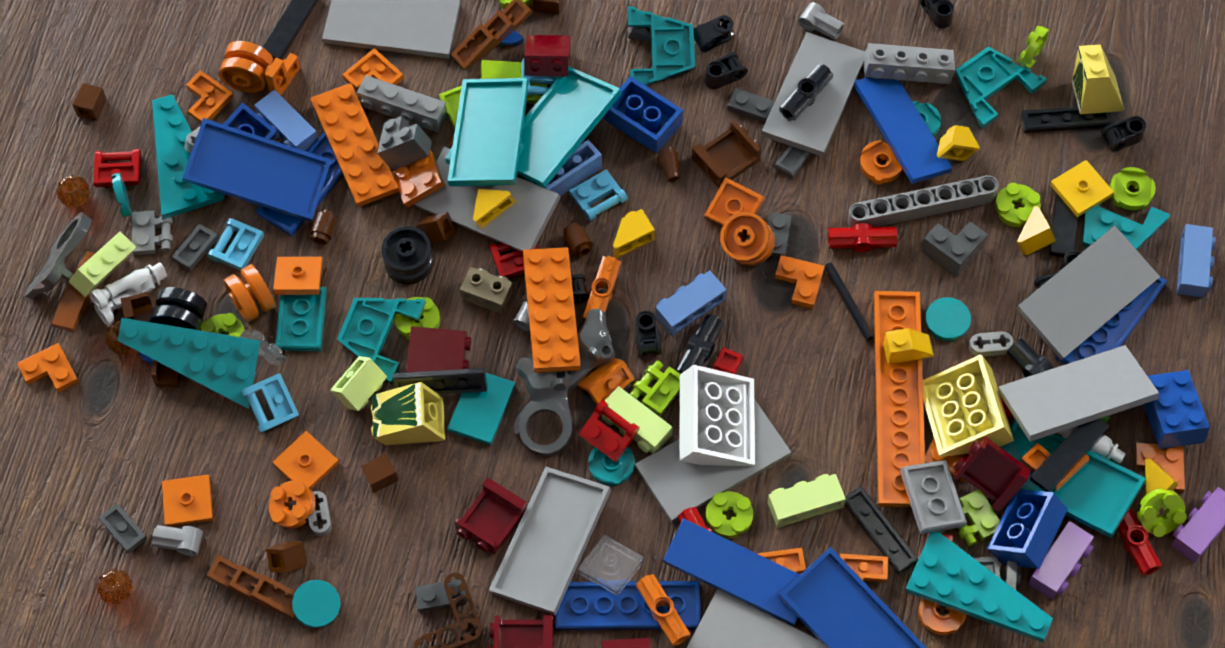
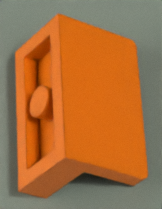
M614 358L610 363L597 367L580 381L578 386L580 389L588 391L597 406L601 400L605 401L618 386L624 389L635 378L624 361Z

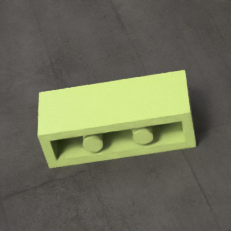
M119 232L76 271L69 280V283L84 297L88 296L92 290L128 259L136 246Z
M619 386L605 400L609 404V408L631 424L635 423L640 427L633 440L637 442L639 448L644 452L653 454L659 451L672 437V426ZM602 416V419L607 424L615 425L617 428H619V431L623 436L626 434L625 430H623L617 424L612 422L606 416Z
M823 474L814 481H801L791 488H778L772 491L768 496V506L776 527L780 528L844 508L846 499L836 474L830 476Z

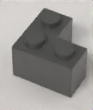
M403 116L384 123L377 154L393 171L428 157L432 141L418 124L410 126Z
M969 222L955 236L938 223L924 238L921 251L957 277L984 248L988 234L972 222Z

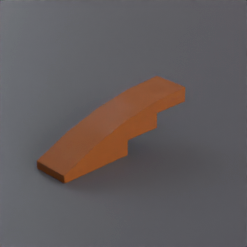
M512 0L502 11L498 9L484 25L480 23L451 55L464 69H467L507 38L533 11L523 0Z
M87 251L74 274L95 253ZM68 283L51 323L53 327L75 332L81 315L86 313L91 299L90 295L84 297L73 285Z
M220 555L216 557L206 578L251 601L292 619L294 618L292 601L295 591L264 574L261 576L241 564L238 566Z

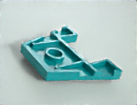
M628 6V27H650L652 69H630L631 77L647 86L695 68L694 30L692 24L669 17L664 18L652 12H645L636 9V7Z
M990 47L985 48L955 70L957 80L982 129L998 118V113L985 100L1015 79L1031 94L1047 82L1046 77L1035 75L1031 72V69L1013 63L1011 58Z
M1098 204L1085 212L1082 246L1088 248L1113 226H1116L1132 246L1138 250L1150 236L1152 237L1168 221L1170 214L1151 207L1142 225L1103 209Z
M354 298L337 340L357 357L371 358L387 376L386 380L393 383V374L398 373L401 364L379 355L396 314L419 321L426 301L424 299L406 300L405 298Z

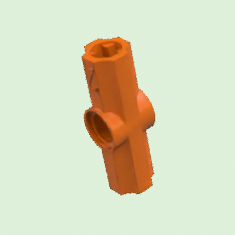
M602 257L596 279L592 283V291L583 315L584 321H586L587 313L591 309L598 308L606 313L622 264L621 261L614 257ZM599 288H606L608 290L604 294L597 292Z
M654 574L641 578L635 586L652 612L653 619L660 625L672 647L685 642L691 634L675 610L673 601L667 597ZM665 606L669 609V612L661 614L657 611V608Z

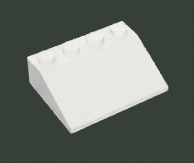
M692 365L680 374V461L697 465H755L753 378Z

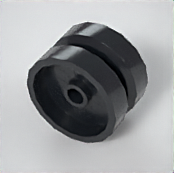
M410 226L398 227L384 238L381 247L385 270L390 278L398 283L408 285L418 283L429 275L433 267V256L430 240L423 231Z
M177 287L162 288L158 292L155 303L157 307L153 308L150 322L200 330L202 323L200 319L204 317L207 302L198 294Z

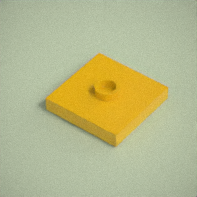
M1087 160L1053 179L1050 183V186L1077 217L1112 197L1114 193Z

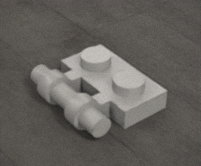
M155 211L132 212V243L136 246L132 252L133 255L156 254V246H161L163 252H169L170 244L173 243V235L170 234L173 218L169 217L163 220L161 217L156 218ZM156 228H162V234L156 236Z

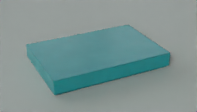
M320 287L319 295H280L275 340L276 350L321 352L327 298L326 287Z
M486 373L487 392L462 393L447 429L448 432L492 445L516 387V382Z

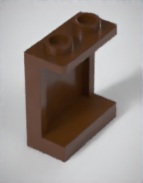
M733 120L730 122V128L703 147L699 143L692 148V160L720 188L725 177L733 180L758 163L761 159L762 149L756 140H752L748 136L746 129Z

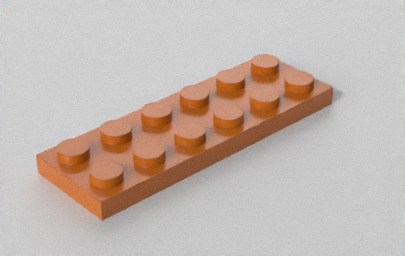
M349 83L311 97V103L357 207L399 192L389 166L377 154L379 148L378 141L352 84Z
M568 247L523 250L534 373L580 370Z

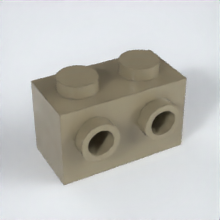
M470 267L460 288L461 300L502 315L513 294V284L508 278L494 276L482 268L475 269Z

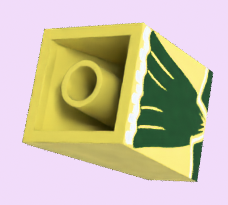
M1101 45L1079 46L1072 78L1079 113L1091 114L1124 111L1115 74Z
M422 382L372 395L371 413L373 415V425L371 431L373 438L382 444L396 445L445 440L443 397Z

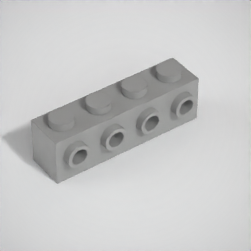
M868 43L864 54L865 77L950 84L955 72L954 50Z
M365 75L357 91L362 107L393 118L403 116L408 123L418 124L419 127L437 133L440 132L448 116L446 102Z

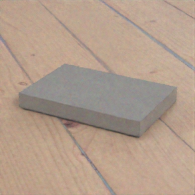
M946 460L901 467L900 473L920 534L966 526L967 521Z

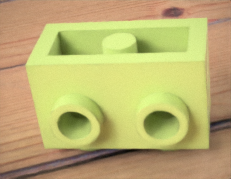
M359 356L330 391L347 409L359 411L367 405L371 395L382 387L383 381L387 376L371 358Z

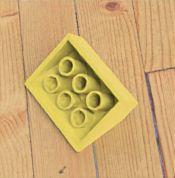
M978 355L923 380V400L940 457L968 454L971 445L976 440L980 442L984 436L999 447L1014 441L992 368L982 355Z

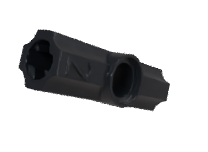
M818 64L806 78L799 81L797 89L780 106L779 111L785 119L795 121L806 107L814 104L816 96L833 78V73L829 67L824 64Z
M706 314L697 333L693 334L688 342L686 354L677 369L678 373L682 374L692 365L702 367L704 362L709 360L715 347V341L724 325V321L718 316Z
M1023 339L1017 340L1007 350V354L1021 367L1025 378L1053 369L1051 362L1043 355L1038 356Z

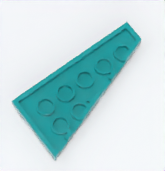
M173 94L152 100L161 219L163 220L223 201L224 194L182 181L191 155L184 148L185 141L192 131Z
M121 318L118 335L119 342L249 409V401L247 397L243 396L241 390L254 384L260 340Z
M940 532L930 533L906 586L907 593L1039 642H1045L1053 622L1051 616Z

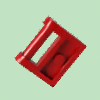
M133 149L128 152L110 153L95 151L94 186L113 187L111 176L116 173H121L125 186L139 185L141 150ZM132 160V162L104 163L105 161Z
M495 243L489 245L490 253L494 259L499 276L509 279L524 274L522 252L515 251L500 256V253L513 250V248L504 244L496 245Z
M601 400L579 432V435L617 462L638 433L640 427L635 423L631 424L609 408L608 403ZM603 415L625 430L626 434L624 437L600 420Z

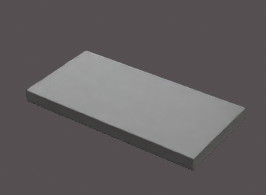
M331 0L322 40L326 44L366 49L375 48L382 51L450 59L461 2L460 0Z
M806 32L762 129L761 136L823 157L853 90L854 82L857 80L863 67L865 51ZM818 64H824L829 67L833 73V78L816 96L814 104L806 107L795 121L785 119L779 111L780 106L797 89L799 81L806 78Z
M444 147L436 162L445 186L414 205L433 215L448 212L454 224L522 253L523 250L534 249L561 198L560 195L519 177H516L515 185L449 186L447 180L450 164H446L445 157L450 149ZM478 189L509 191L516 200L515 204L483 229H480L473 220Z
M1113 226L1020 303L1016 309L1059 359L1062 360L1160 276L1117 227Z
M1126 345L999 386L998 390L1001 398L1029 441L1157 400L1159 397V392Z
M755 399L754 466L697 465L680 461V439L635 464V469L671 524L678 520L677 515L683 510L695 506L698 509L709 503L716 493L730 491L791 456L790 449Z
M545 467L490 586V593L556 616L609 497L610 487Z
M717 589L687 648H826L820 640Z

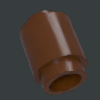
M322 210V212L316 213L310 231V239L312 241L326 245L332 239L338 221L333 212Z
M571 223L563 230V238L573 255L583 257L589 254L593 243L584 228L578 223Z

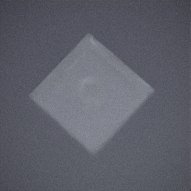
M604 535L578 567V573L618 596L643 564L644 557Z

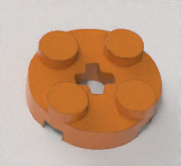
M877 140L864 147L859 161L860 169L874 184L881 185L891 182L900 176L903 168L888 143H882L881 140ZM879 158H880L881 160H885V159H886V160H887V161H886V164H885V165H880V164H878V159H879Z
M288 481L274 487L269 501L271 519L287 529L301 527L307 522L305 520L309 514L312 515L315 510L316 501L314 493L305 484L298 481ZM293 500L296 502V505H293L292 510H290L288 504Z
M921 598L918 606V616L924 629L938 635H949L956 633L964 624L967 617L966 614L945 607L949 614L941 616L936 611V609H940L941 605Z

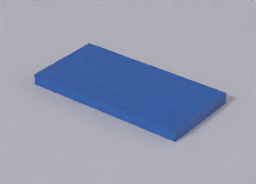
M203 118L182 181L312 222L331 159Z
M831 547L778 595L826 648H927Z

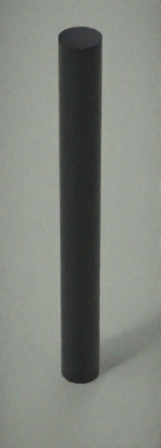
M832 262L827 263L825 269L865 340L870 341L874 338L873 333Z

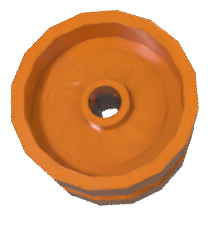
M235 41L227 46L224 56L225 60L222 62L219 71L220 79L226 85L242 92L256 93L264 90L266 84L265 70L273 62L272 55L263 47L251 42Z
M740 212L732 215L724 223L721 229L720 242L723 250L736 262L745 266H755L763 263L771 256L775 247V236L772 228L760 216L751 212Z
M252 264L241 269L243 282L234 274L223 280L232 303L247 323L258 318L259 312L256 305L265 313L276 308L271 292Z

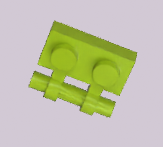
M656 360L652 366L649 365L645 370L646 374L642 379L636 381L633 385L630 395L636 400L640 395H644L642 404L661 417L680 393V373L671 367H668L662 373L660 369L663 367V364ZM652 380H657L652 389L648 387Z
M976 490L961 497L959 500L964 515L972 523V526H967L966 524L965 527L958 528V534L961 539H965L968 546H972L977 543L973 536L977 533L982 541L992 537L1000 520L985 495L980 490Z

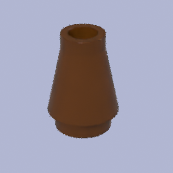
M674 147L659 150L657 160L667 177V181L672 182L680 179L678 152L675 151Z

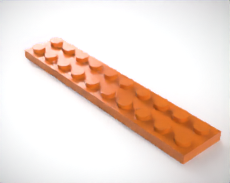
M874 291L878 507H911L900 469L905 466L925 463L922 359L888 364L883 346L885 333L888 331L909 328L921 332L920 292Z

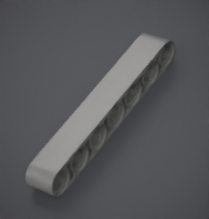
M981 176L858 202L849 209L848 225L852 228L855 224L867 223L872 227H880L989 204L995 200L999 184L993 176ZM898 206H902L906 209H899ZM876 211H882V212H884V213H883V214H879V213H877ZM855 215H859V216H862L863 218H856V217H854V216H855Z

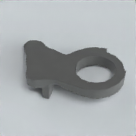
M80 212L69 223L56 240L47 263L27 289L25 297L34 300L41 293L51 291L62 278L68 281L72 278L74 274L66 269L65 261L88 232L92 219Z
M596 308L588 311L586 321L577 333L581 367L580 370L570 371L572 379L568 392L575 388L591 370L599 365L610 363L616 355L607 329L606 314L601 309Z
M528 357L521 358L516 365L518 375L525 381L531 401L524 407L516 419L515 435H520L523 444L531 452L542 455V457H550L561 453L572 439L573 419L568 402V389L572 376L568 371L534 373L533 360ZM541 412L554 413L563 423V431L560 438L549 445L536 444L527 434L530 419Z

